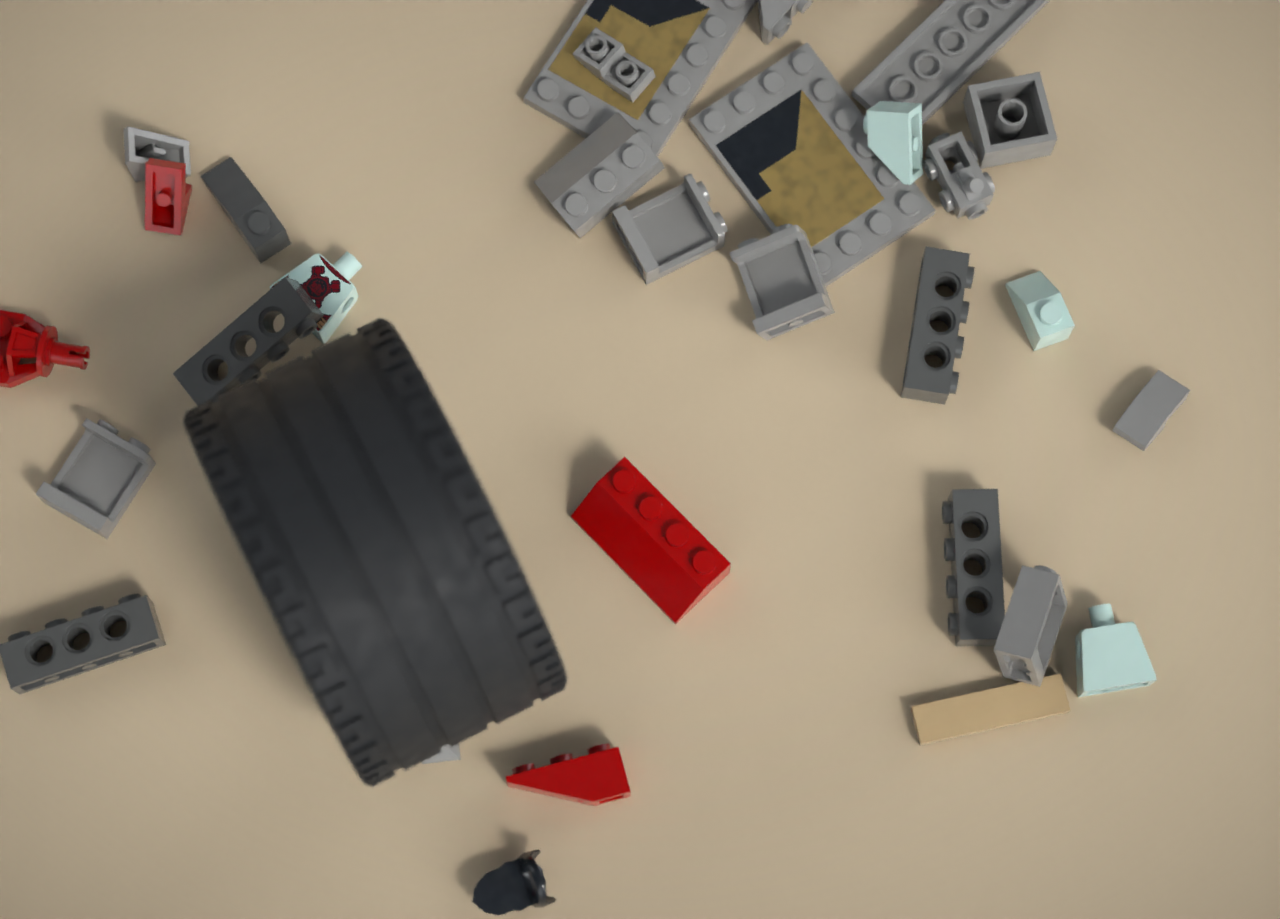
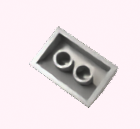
M617 112L535 180L534 183L581 238L665 167L636 130Z

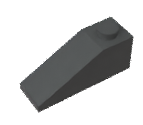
M232 157L201 176L260 264L291 244L284 226Z

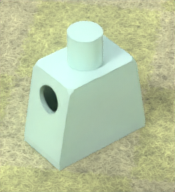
M1101 604L1088 608L1092 628L1081 630L1075 638L1078 698L1146 687L1157 680L1156 674L1136 624L1134 622L1115 624L1111 604Z

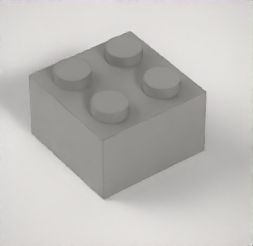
M1040 72L968 85L963 104L973 144L978 153L980 169L1051 155L1057 141V136Z

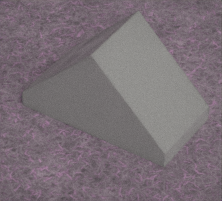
M129 126L124 128L125 164L135 182L145 181V164L149 158L186 163V177L191 175L189 141Z

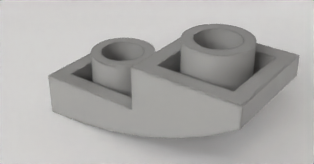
M596 27L573 52L574 58L632 103L656 77L651 67L625 52L622 43Z
M1158 370L1129 405L1112 431L1142 451H1145L1163 430L1167 420L1186 400L1190 390Z

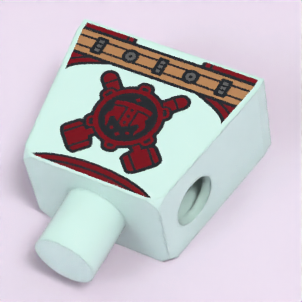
M348 251L333 265L321 254L317 253L274 282L270 289L284 277L298 281L324 314L316 322L318 326L312 334L325 344L359 297L356 287L349 280L362 268V265Z

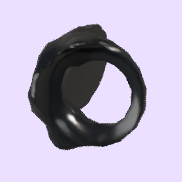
M540 850L522 853L516 860L505 862L497 869L486 873L474 889L472 902L479 909H482L483 912L494 915L521 911L531 905L537 908L554 903L556 898L546 894V880L543 870L534 860L539 855Z

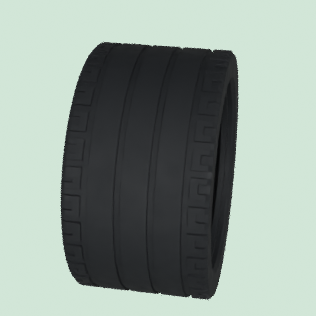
M382 318L358 328V333L353 336L348 333L311 351L312 356L306 359L300 356L265 373L266 378L258 382L255 378L218 396L219 400L212 404L207 401L186 411L183 419L190 442L217 502L305 680L358 777L364 784L372 787L395 776L394 771L403 768L405 771L441 753L440 748L448 744L450 747H453L488 729L487 724L493 721L498 724L532 707L534 700L540 698L543 701L563 691L568 681L559 651L539 604L465 451L407 345L392 323Z

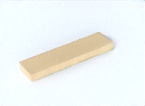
M1061 673L1043 677L1040 687L1019 682L915 705L910 708L919 745L1065 714L1071 711Z

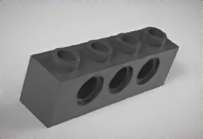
M925 247L921 261L901 398L945 405L949 393H956L959 372L953 371L954 358L961 359L964 345V337L958 336L959 324H966L969 311V302L963 301L965 288L971 289L975 269V267L968 266L970 253ZM940 285L947 286L952 290L953 295L942 297L936 292L935 288ZM941 320L947 325L948 330L937 332L931 328L930 322ZM936 355L942 360L943 365L938 368L930 367L925 362L924 357Z
M284 277L173 374L197 406L207 401L212 404L219 400L218 396L255 378L257 380L262 374L260 370L266 364L283 358L290 350L288 346L298 337L301 339L311 334L318 326L316 322L324 314L298 281ZM279 314H282L284 326L276 333L273 328V322ZM254 338L256 350L251 356H248L245 347L247 342ZM223 362H226L228 374L223 380H220L218 368Z
M998 489L952 490L948 501H943L942 503L943 524H949L950 538L944 539L945 561H951L952 575L946 576L947 598H953L954 613H948L949 636H955V647L995 646L1005 617ZM965 523L975 524L980 530V536L977 538L965 536L961 525ZM966 560L977 561L982 567V574L977 576L968 574L964 569L963 562ZM969 597L979 598L984 604V612L973 613L969 611L966 607L965 599Z
M131 594L119 599L118 605L106 609L103 606L92 607L83 611L80 618L67 621L65 618L57 619L45 624L44 630L32 634L30 631H22L9 636L8 642L0 644V654L10 689L20 695L166 645L154 603L146 595L141 597L140 594ZM117 621H126L127 629L125 633L120 637H111L110 629L112 625ZM82 633H89V644L84 649L75 650L73 646L75 638ZM51 645L53 648L51 658L46 662L38 663V651L44 646Z

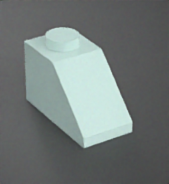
M879 101L867 110L863 120V129L868 136V147L903 184L910 185L923 175L922 103Z
M1041 271L1006 283L1005 286L1033 351L1069 338L1075 327L1060 291Z

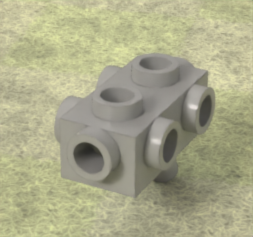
M961 131L951 136L949 133H944L930 141V145H928L925 154L926 160H923V167L928 178L931 181L937 179L943 190L939 192L943 208L946 212L953 210L957 219L964 215L967 216L968 220L980 217L988 211L987 205L991 203L995 187L990 175L987 172L983 173L977 163L979 157L974 144L971 141L966 142ZM950 160L954 162L953 170H949L944 161Z

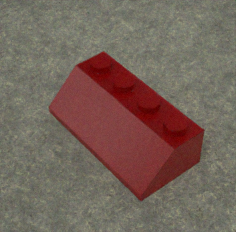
M623 457L594 485L571 515V519L675 625L730 573L731 563L626 457Z

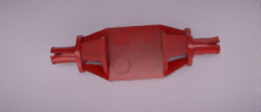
M0 310L1 387L13 388L39 376L48 377L54 364L76 367L83 370L87 368L88 362L84 361V359L90 358L89 346L58 342L56 327L50 325L45 327L26 314ZM21 358H36V363L19 365Z

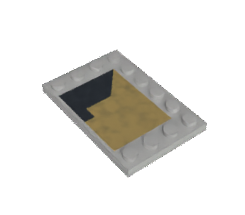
M587 0L523 97L524 103L585 138L619 112L658 157L758 0ZM595 27L622 43L625 52L654 70L656 77L633 103L602 82L574 58L573 52Z
M805 43L689 119L690 127L771 235L773 229L784 224L798 225L806 232L825 287L932 217L935 213L933 206L914 182L910 185L903 184L868 147V136L863 129L864 116L808 43Z

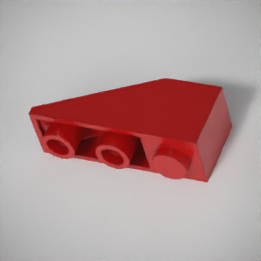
M609 743L590 747L587 749L588 755L573 758L572 753L552 757L549 759L550 765L535 768L534 763L520 765L512 769V775L505 776L508 787L590 806H597L631 796L619 746L610 748Z

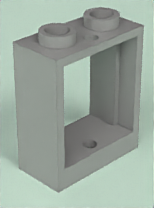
M1022 565L994 647L1003 677L1038 687L1041 686L1068 605L1060 575L1051 568L1041 565L1031 568Z

